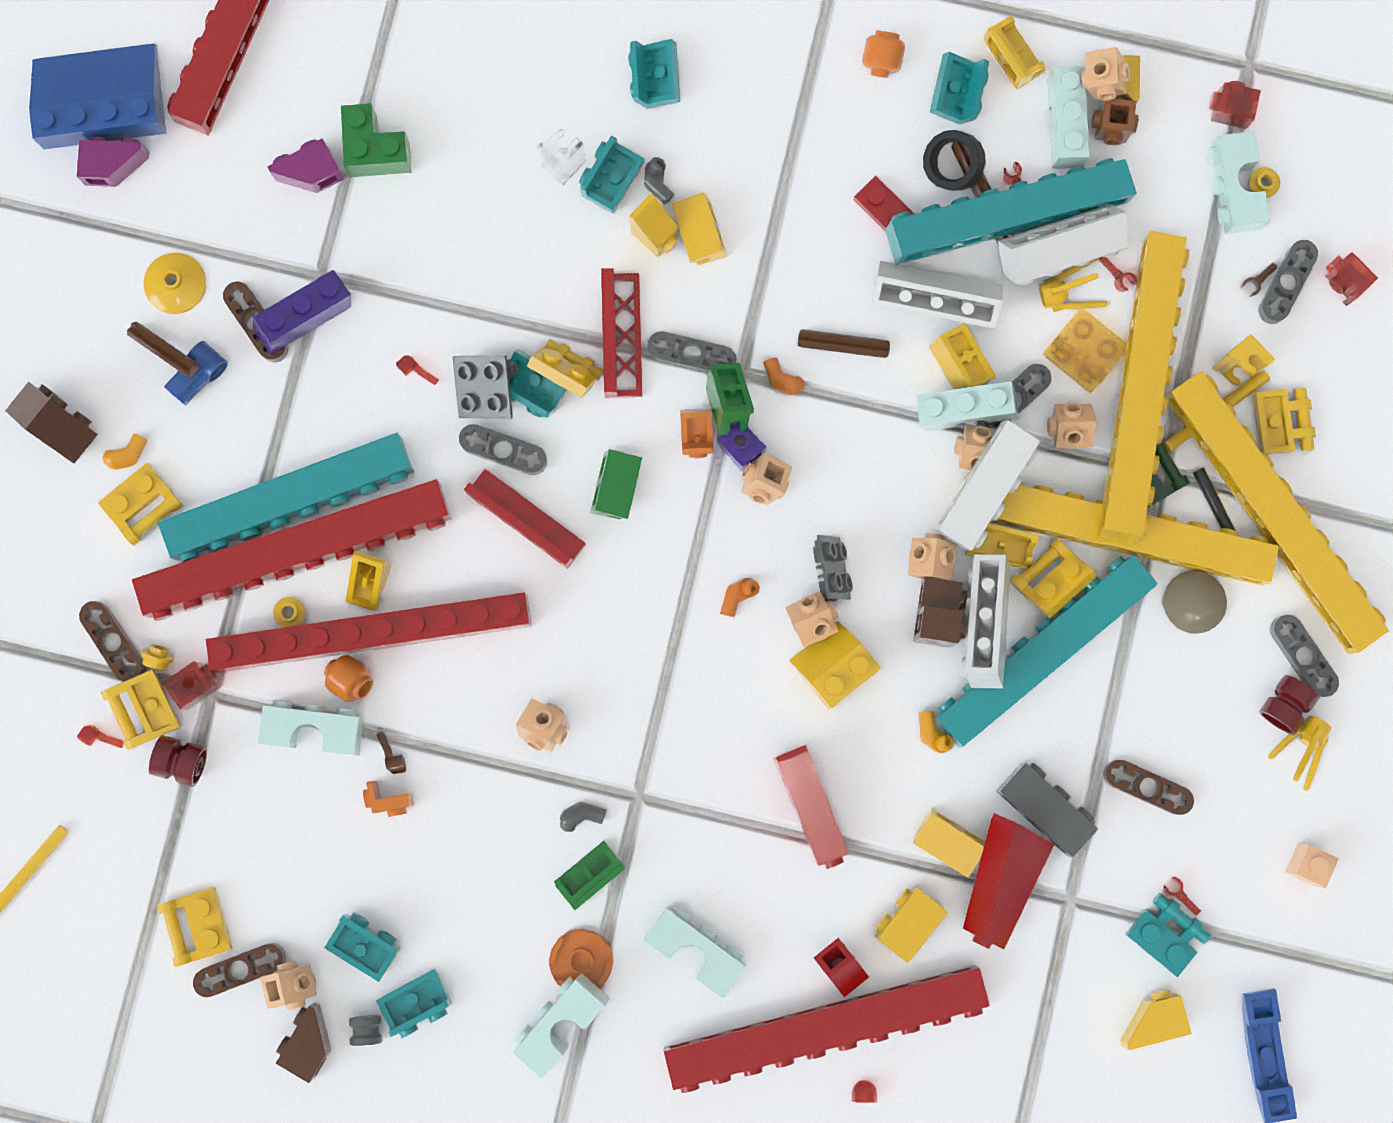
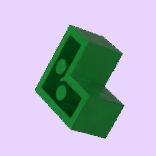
M372 103L340 105L344 167L350 177L412 173L410 142L405 131L378 133L377 114Z

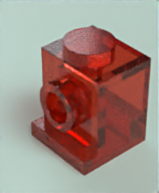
M1350 252L1344 258L1340 255L1336 256L1325 267L1328 271L1325 277L1329 280V285L1335 292L1346 297L1343 301L1346 306L1355 301L1378 279L1353 252Z

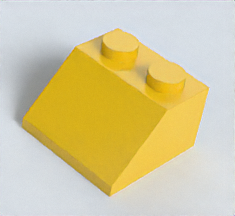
M839 621L835 623L839 632L828 636L824 640L806 646L789 660L828 710L832 709L881 669L861 642Z

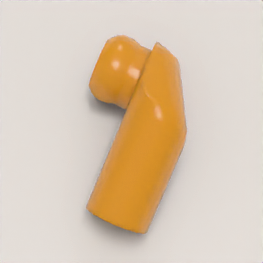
M133 433L127 447L105 451L102 456L103 463L114 470L134 466L148 439Z
M934 711L918 712L921 741L937 753L950 751L954 746L953 738L935 727Z

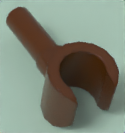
M1272 262L1256 277L1245 279L1240 289L1246 283H1253L1255 285V292L1249 297H1254L1261 290V284L1278 268L1277 265Z
M384 732L376 734L384 751L386 769L392 774L406 772L403 754L393 756Z

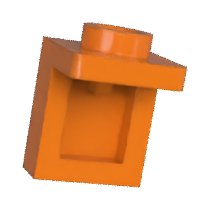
M712 408L680 410L682 454L689 455L690 458L695 459L705 458L707 454H713Z
M377 781L366 782L367 789L363 790V799L366 809L371 808L372 814L387 811L388 817L407 814L406 807L414 806L412 793L380 799Z

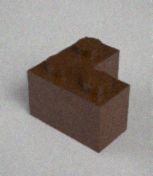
M28 381L5 410L27 432L73 464L76 463L98 435L89 427L92 423L90 419L77 410L74 414L67 411L65 408L68 404L44 384L37 388Z
M924 577L921 580L913 642L951 648L957 645L960 639L965 638L967 620L962 619L963 611H959V609H965L967 591H962L963 582Z

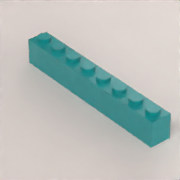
M1108 158L1096 163L1095 167L1085 169V166H1078L1067 171L1065 175L1047 174L1039 178L1038 182L1028 184L1027 181L1017 182L1011 185L1008 190L1001 192L997 188L990 189L981 193L978 198L960 197L953 200L951 205L940 207L939 204H933L923 208L921 213L911 215L910 212H903L892 217L885 232L895 263L899 265L1045 226L1109 204L1115 207L1124 205L1137 194L1126 159L1114 161L1113 158Z
M396 432L158 521L157 523L169 557L176 561L181 560L182 563L200 557L199 553L209 549L212 552L228 548L230 546L229 542L241 538L242 541L255 538L260 535L259 530L271 526V529L282 528L290 524L289 519L301 515V518L314 516L320 512L319 508L329 504H331V507L343 505L349 502L348 497L360 493L361 496L375 493L379 490V485L390 482L391 485L404 482L409 479V474L414 473V469L403 439Z
M1134 555L1126 559L1122 556L1118 557L1107 567L1110 573L1102 579L1096 576L1095 579L1083 588L1086 593L1078 599L1073 597L1060 609L1062 612L1053 620L1046 617L1034 628L1037 633L1028 640L1023 636L1010 647L1013 653L1005 659L1003 689L971 688L968 682L961 688L965 692L956 701L951 696L937 708L940 714L935 717V720L953 738L954 743L959 748L969 743L1158 585Z

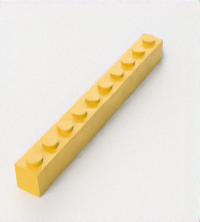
M1150 230L1142 242L1098 537L1136 544L1143 535L1147 536L1150 528V517H1147L1146 513L1147 506L1152 504L1155 494V487L1151 486L1152 475L1157 473L1159 466V456H1155L1156 445H1160L1164 432V426L1159 424L1161 414H1165L1168 405V396L1164 395L1165 385L1170 383L1173 370L1172 366H1168L1169 356L1174 354L1177 337L1173 336L1174 326L1178 325L1181 315V307H1177L1178 297L1182 296L1185 288V278H1181L1182 268L1187 266L1190 250L1185 249L1187 237Z
M1201 370L1165 395L1168 396V405L1188 430L1191 437L1263 537L1270 539L1269 544L1279 546L1277 556L1348 654L1360 653L1389 632V629L1384 624L1386 623L1384 615L1379 609L1372 607L1366 599L1367 592L1359 582L1353 581L1347 572L1349 569L1346 562L1340 556H1335L1328 546L1330 542L1327 536L1321 530L1316 529L1309 520L1311 519L1309 511L1301 503L1298 504L1291 495L1292 488L1284 478H1279L1273 470L1274 464L1271 458L1265 452H1260L1254 443L1255 437L1246 426H1242L1235 417L1236 411L1230 402L1221 398L1216 391L1218 390L1216 382L1211 376L1205 375Z
M967 473V474L963 477L962 484H963V482L965 481V479H966V477L968 476L969 473ZM1022 481L1013 494L1008 492L1002 503L1005 505V508L996 521L992 519L990 521L1004 526L1260 586L1272 582L1279 548L1278 545L1269 544L1270 539L1253 535L1250 539L1238 536V531L1220 528L1219 532L1207 529L1208 525L1197 521H1189L1188 524L1176 522L1177 517L1167 514H1158L1157 517L1146 515L1150 517L1147 536L1143 535L1136 544L1098 537L1103 499H1096V503L1083 500L1084 496L1078 493L1065 492L1064 496L1052 493L1053 488L1044 485H1034V488L1022 486Z

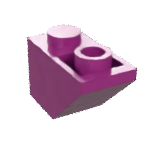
M91 137L90 141L79 140L76 177L85 186L117 187L149 159L150 152L139 140L133 138H122L121 142L109 141L103 137Z
M323 138L309 140L301 145L300 150L290 155L282 154L276 157L272 164L267 166L275 181L314 193H319L344 180Z

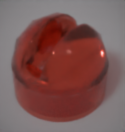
M868 1080L858 1081L851 1091V1102L877 1103V1089L875 1085Z

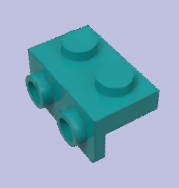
M667 39L643 45L637 40L631 41L628 63L632 71L630 93L634 101L646 109L681 102L677 42L673 39Z
M950 51L944 53L941 59L930 113L959 125L975 120L982 109L981 98L989 78L988 67L990 62L986 59L973 62Z
M611 135L607 143L602 141L594 155L596 161L591 169L587 167L583 171L579 184L581 185L582 197L614 214L645 163V158L618 144L617 138Z
M516 349L510 358L518 364L519 368L517 375L509 379L511 401H518L527 406V411L534 416L548 418L556 412L567 389L527 367L532 356L520 349Z
M355 912L351 916L343 914L339 919L340 923L324 948L372 979L380 982L401 947L395 944L397 938L382 929L379 933L367 927L370 922Z
M436 969L375 1000L390 1028L388 1031L390 1037L399 1034L401 1039L419 1030L417 1023L427 1018L432 1023L447 1015L448 1012L445 1008L452 1004Z

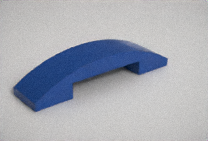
M1275 988L1242 993V1013L1247 1055L1263 1122L1275 1123L1298 1119L1293 1088L1288 1083L1278 1024V1022L1282 1021L1277 991Z

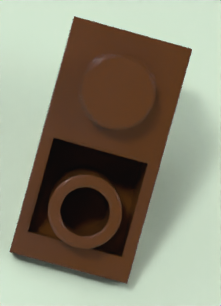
M316 1002L309 1005L308 1008L303 1006L293 1021V1024L297 1026L291 1037L286 1035L276 1050V1053L280 1056L275 1064L307 1083L312 1082L316 1078L331 1052L321 1006Z

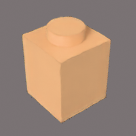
M1298 843L1285 873L1313 886L1327 888L1339 858L1310 844Z

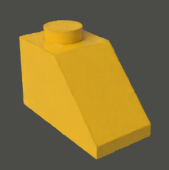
M650 193L629 215L630 231L655 256L659 257L663 252L668 254L679 242L677 238L679 236V227L656 197Z
M1162 989L1150 993L1152 998L1142 1000L1120 1040L1122 1047L1127 1050H1133L1192 1034L1182 996L1175 992L1171 993L1170 989Z

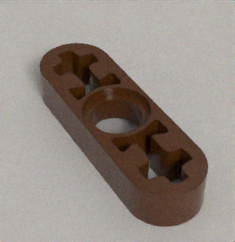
M239 281L229 283L223 291V300L265 360L272 363L282 361L288 354V345L280 349L276 354L270 355L269 352L266 353L267 349L261 340H256L259 337L254 330L249 329L247 325L250 316L258 314L265 309L245 283ZM238 290L240 293L246 292L242 297L249 308L244 310L236 300L231 302L235 298L233 295L235 291Z
M97 601L85 603L80 609L79 620L116 678L124 682L146 672V666L142 664V657L110 608L106 604ZM91 610H102V613L99 615L100 621L106 626L111 623L112 627L102 630L99 623L89 621V618L92 617ZM111 633L118 634L121 639V644L115 651L107 650L104 644L105 638ZM124 654L123 656L129 663H136L137 666L133 668L135 674L133 676L131 674H124L123 671L126 669V665L123 660L117 658L114 661L113 658Z
M1110 761L1103 770V778L1110 787L1173 815H1184L1193 808L1194 797L1189 789L1128 761ZM1120 766H1123V773L1130 777H1135V771L1139 773L1133 781L1132 790L1128 788L1132 782L1124 779H1119L1117 783L1114 781L1115 775L1111 773L1112 769H1119ZM1145 778L1153 779L1157 785L1156 793L1151 797L1143 795L1140 791V784ZM1165 785L1168 786L1165 792L1170 795L1182 793L1181 799L1185 801L1184 806H1178L1175 809L1173 808L1174 802L1167 798H1162V804L1158 802L1164 793Z
M268 943L203 968L195 974L193 988L199 996L209 998L256 980L261 976L278 971L277 965L286 962L285 950L279 944ZM267 949H269L270 953H277L278 959L274 960V967L270 963H265L257 967L260 973L256 974L254 961L265 957ZM251 954H254V961L250 957ZM243 961L248 966V974L244 979H236L232 975L231 967L234 962ZM206 973L209 977L223 973L229 985H225L226 981L224 979L212 985L213 991H211L209 987H203L201 981L206 979Z

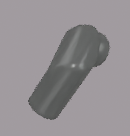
M654 157L646 164L644 185L663 205H666L675 194L664 184L665 161L662 158Z
M578 802L563 810L559 818V826L565 832H573L575 827L584 820L603 824L607 809L585 802Z

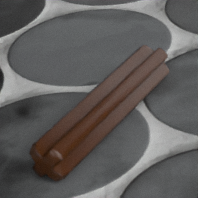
M137 321L132 322L126 332L130 338L183 375L193 377L195 372L199 370L197 362Z
M805 329L800 330L798 335V346L802 348L887 358L890 353V341Z

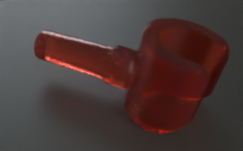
M1013 162V169L1017 173L1016 175H1010L1005 167L1003 169L1002 178L1008 185L1021 182L1022 167L1018 162Z
M1107 257L1099 258V261L1115 278L1114 286L1119 292L1129 291L1123 284V278H1127L1132 285L1137 284L1135 274L1131 272L1122 273Z
M404 355L396 362L397 368L406 377L414 370L419 376L434 386L439 381L438 378L419 366L410 355Z
M94 725L84 726L77 734V739L88 746H92L95 740L98 739L101 742L121 749L124 747L123 740L106 735V733L101 732Z
M1171 877L1177 883L1178 891L1172 893L1163 885L1162 888L1165 895L1176 897L1195 916L1198 915L1201 910L1183 891L1184 886L1181 879Z

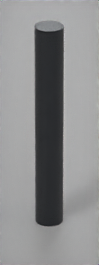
M1203 467L1193 472L1220 528L1236 531L1205 468Z

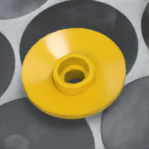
M176 252L167 253L155 259L147 268L143 281L144 292L149 302L158 310L168 314L185 313L198 305L206 291V275L201 265L191 256ZM170 276L177 277V281L174 285L167 284V280Z

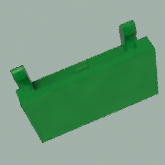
M741 364L709 365L706 392L718 434L728 435L730 424L735 421H739L740 430L744 431L748 426L750 414L754 413V407Z
M612 449L604 452L590 513L618 520L629 518L642 457Z
M602 841L556 879L554 883L575 911L625 870L626 867L606 842Z

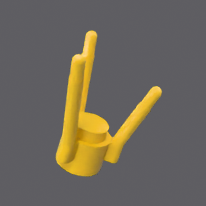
M1100 257L1091 260V262L1088 265L1097 261L1098 259H1100ZM1088 265L1072 266L1054 277L1043 280L1044 283L1038 285V290L1044 308L1052 307L1053 312H1058L1064 309L1107 307V301L1064 302V300L1069 299L1068 289L1098 279L1099 274L1094 273L1067 283L1061 281Z
M1309 716L1295 735L1288 734L1269 753L1268 758L1270 760L1274 759L1300 734L1299 740L1308 747L1296 769L1293 781H1299L1315 750L1303 789L1308 791L1317 771L1323 750L1329 741L1328 735L1332 727L1320 718Z

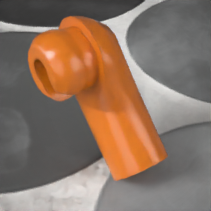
M778 357L763 362L769 382L774 390L786 395H796L803 391L805 386L804 380L800 376L784 373Z
M743 578L730 584L726 589L720 614L735 618L739 602L754 597L759 593L760 586L758 582L751 578Z

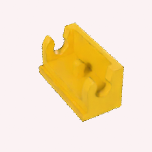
M1009 16L996 25L989 27L983 41L1017 90L1044 74L1046 66L1043 61H1038L1016 28L1015 19L1013 16Z
M704 192L672 203L690 263L696 262L697 265H702L728 257L711 201Z
M965 323L939 335L929 346L953 389L987 385L996 377L995 372Z
M1250 334L1218 361L1212 369L1215 372L1219 371L1231 384L1238 386L1241 382L1239 378L1234 376V368L1239 367L1243 369L1244 373L1252 378L1262 369L1269 366L1275 358Z
M989 523L985 529L988 535L979 548L974 547L972 551L966 550L965 555L972 557L974 555H1006L1009 566L1026 570L1032 563V552L1037 545L1039 535Z
M931 808L919 827L913 844L969 878L980 861L985 844L984 840Z

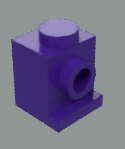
M734 422L731 423L728 435H721L717 440V444L741 472L749 462L753 463L765 453L767 447L748 426L744 431H741L739 422L736 424ZM737 436H742L745 438L746 443L743 446H737L734 443V439Z

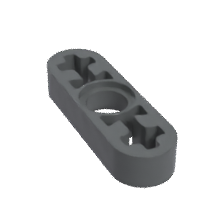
M1299 240L1287 250L1258 307L1259 316L1264 322L1277 324L1289 315L1318 258V249L1313 242ZM1304 249L1307 258L1300 263L1298 268L1292 267L1299 258V254L1296 252ZM1284 274L1292 275L1296 280L1295 289L1287 290L1283 288L1280 283L1281 276ZM1278 296L1285 297L1278 305L1277 309L1280 312L1275 315L1270 314L1271 308L1267 305H1272Z
M664 331L652 334L648 340L647 346L650 357L661 363L708 373L709 366L703 365L706 359V349L712 350L710 357L720 358L721 354H726L728 361L731 363L737 362L735 352L730 347ZM661 339L666 340V346L676 349L675 342L681 343L678 349V359L672 358L674 351L664 350L663 354H658L657 348L653 345L659 344ZM688 346H696L700 349L701 357L696 362H689L683 357V351ZM709 360L708 365H718V362Z
M1032 364L1012 381L1016 392L1022 398V404L1018 407V414L1050 385L1052 376L1046 366ZM1030 373L1034 375L1042 374V386L1036 383L1028 391L1023 388L1032 378ZM984 420L975 421L976 426H985ZM1002 421L995 422L996 428L993 425H989L987 428L997 429Z
M476 424L465 426L459 433V443L468 454L529 475L540 474L547 466V456L544 450L537 445ZM474 432H478L479 439L488 442V436H492L493 438L488 446V453H484L486 447L479 443L469 447V442L465 439L466 436H472ZM501 441H506L512 445V452L506 458H499L494 453L496 444ZM518 446L523 447L521 453L526 456H532L533 452H537V457L541 460V463L534 464L532 468H529L528 462L519 457L518 464L513 463L518 454Z
M1283 615L1274 619L1270 626V634L1301 681L1317 692L1320 698L1335 694L1339 688V678L1301 621L1293 615ZM1283 622L1285 625L1291 624L1293 626V629L1290 630L1291 636L1294 640L1301 637L1303 642L1294 644L1289 648L1288 644L1293 643V640L1288 634L1281 635L1280 630L1283 629L1281 623ZM1301 647L1308 648L1312 653V661L1308 665L1300 664L1296 658L1297 651ZM1319 664L1321 669L1315 671L1319 677L1328 678L1329 682L1326 683L1327 690L1325 688L1318 689L1316 686L1319 682L1318 677L1315 673L1307 675L1306 671L1314 669Z

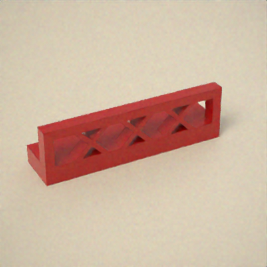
M601 268L605 398L643 397L639 273L614 274V268ZM615 282H633V293L625 301L615 293ZM633 299L634 310L628 305ZM615 300L621 304L617 310H615ZM624 309L634 316V323L626 332L616 324V317ZM616 330L622 335L617 341ZM633 331L635 332V341L629 336ZM625 339L635 347V354L627 362H624L616 352V348ZM617 361L622 365V367L618 371ZM634 361H635V371L630 367V365H631ZM625 370L629 371L636 378V390H617V378Z
M487 469L483 470L473 485L469 482L463 489L470 498L566 569L571 566L586 546L583 540Z

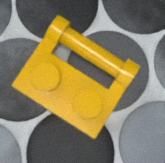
M145 463L98 502L99 506L133 546L141 541L140 537L156 525L158 521L162 520L171 511L174 510L176 512L184 506L149 463ZM162 495L165 501L131 527L128 522Z
M1057 538L1049 545L1050 549L1021 575L1016 574L1010 580L1012 586L1049 619L1096 578L1094 570L1072 553ZM1057 558L1063 560L1034 588L1028 585Z
M155 669L146 671L100 692L103 700L108 701L126 739L123 742L127 750L181 727ZM127 692L145 732L137 734L119 696L120 694Z
M215 887L157 905L159 914L163 913L175 955L172 958L174 968L233 949ZM182 907L185 909L196 951L190 953L187 952L176 909Z

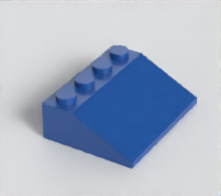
M152 43L32 59L29 99L32 139L43 150L77 146L79 145V140L90 141L91 137H103L109 141H115L122 138L167 134L157 45Z

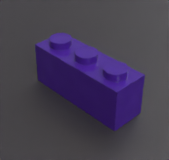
M333 269L253 316V330L270 355L351 308V294Z

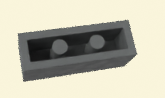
M1026 762L1020 763L999 786L996 792L1050 842L1055 844L1067 857L1073 858L1098 830L1092 823L1095 818L1081 806L1076 809L1068 801L1071 796L1057 784L1052 787L1044 779L1047 774L1035 763L1032 762L1030 765Z

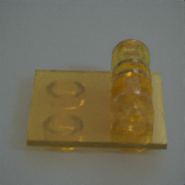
M1081 307L1042 355L1091 394L1124 355L1127 343Z

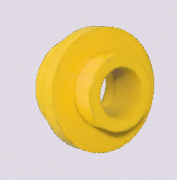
M1268 167L1256 169L1251 174L1248 182L1251 192L1265 191L1266 198L1274 196L1281 184L1277 172ZM1261 178H1267L1270 181V186L1262 185Z
M294 597L280 599L273 609L274 620L281 627L300 625L306 615L303 603ZM287 607L294 609V614L291 618L284 617L283 612Z
M151 644L149 648H144L141 652L143 657L142 664L157 670H167L168 665L173 662L174 656L168 653V648L156 644Z

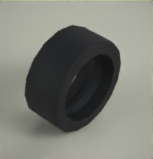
M958 130L943 131L934 136L927 144L923 155V169L927 178L935 186L950 191L966 190L975 185L981 178L986 166L985 151L981 142L973 135ZM951 142L964 144L971 153L970 168L959 179L946 178L938 169L940 151Z

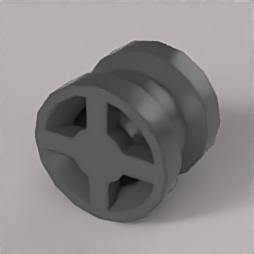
M381 1015L349 1018V1026L352 1028L353 1034L349 1038L350 1045L365 1046L382 1043V1035L379 1033V1025L382 1023Z

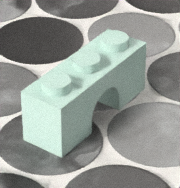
M1085 66L1053 67L1047 79L1049 110L1053 109L1054 128L1050 139L1052 169H1072L1084 166L1090 157L1086 90L1082 84V71L1085 70Z
M1255 131L1218 135L1208 148V161L1211 166L1214 165L1213 191L1215 195H1219V224L1224 225L1225 234L1262 230L1270 222L1265 191L1249 192L1242 188L1238 181V172L1252 170L1260 161Z
M1012 381L917 394L919 422L924 431L956 427V424L967 421L984 420L990 423L1019 419L1016 389Z
M273 700V706L263 705L257 744L296 748L299 732L306 726L314 725L321 731L323 736L322 752L359 756L364 718L355 717L356 710L337 708L336 714L324 713V706L305 704L304 710L292 709L293 703L275 700Z
M675 906L673 910L666 907L645 936L644 941L668 959H671L674 953L682 946L693 945L698 947L704 954L705 963L696 979L723 999L746 967L745 963L741 961L744 955L729 944L725 949L715 942L718 937L703 925L698 930L689 923L691 916L679 907Z
M582 973L575 980L569 976L557 990L561 995L554 1004L548 1000L536 1014L540 1019L533 1028L527 1025L515 1038L519 1045L512 1053L541 1079L569 1047L558 1037L556 1023L561 1020H571L585 1030L610 1000L604 992Z

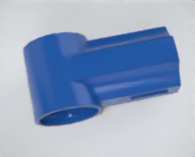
M206 341L197 343L187 354L188 357L199 365V370L195 372V376L187 377L177 371L164 386L167 391L185 406L208 382H213L220 377L228 366V361Z

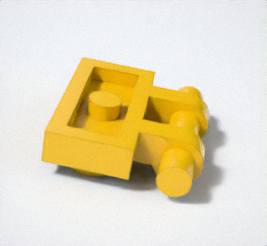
M549 339L545 347H542L532 355L527 367L582 398L592 389L595 381H599L603 374V369L594 365V360L588 357L582 358L570 351L571 347L563 342L558 344Z
M1306 388L1293 390L1294 401H1289L1287 389L1260 391L1253 394L1260 452H1265L1267 455L1292 453L1296 451L1294 440L1301 441L1302 452L1315 450L1313 438L1316 437V430L1311 425L1309 411L1312 410V402L1307 397ZM1290 412H1297L1299 428H1292Z

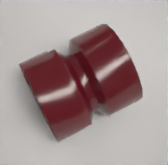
M1283 675L1274 691L1277 697H1268L1259 710V714L1278 729L1295 735L1305 721L1302 713H1308L1312 710L1320 696L1302 681L1289 675Z
M161 735L156 741L150 756L149 775L163 779H169L174 776L175 782L195 787L201 778L206 764L207 747L190 742L183 746L180 739Z

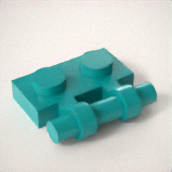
M1159 893L1152 901L1161 909L1156 917L1148 910H1144L1125 935L1170 973L1179 977L1198 953L1188 944L1190 940L1195 937L1202 944H1205L1210 939L1211 934L1203 928V923L1196 917L1192 919L1180 909L1181 905L1173 898L1169 900L1162 893ZM1172 918L1184 928L1179 935L1175 934L1165 925L1169 919Z

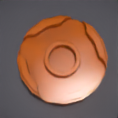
M581 928L570 930L558 938L551 948L548 962L551 974L560 987L569 976L575 980L582 973L600 988L611 975L614 961L612 949L605 938L595 931Z

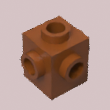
M1119 97L1103 101L1099 109L1094 110L1092 115L1091 128L1096 129L1095 140H1103V143L1114 146L1126 143L1131 134L1136 133L1139 115L1135 114L1136 101Z

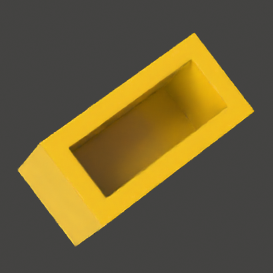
M915 886L911 890L905 888L895 901V904L898 905L891 916L886 913L875 926L878 933L874 937L906 963L911 961L948 913Z

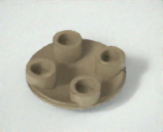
M1187 571L1173 578L1168 584L1161 601L1170 622L1178 629L1189 634L1204 633L1215 628L1223 619L1227 608V598L1222 585L1212 575L1202 571Z

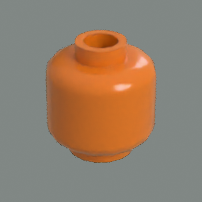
M876 30L875 35L867 37L862 63L866 68L871 69L870 75L889 78V73H896L901 70L905 43L899 39V34Z
M343 655L337 660H331L325 667V687L343 701L354 702L362 700L370 692L373 685L371 670L354 657Z

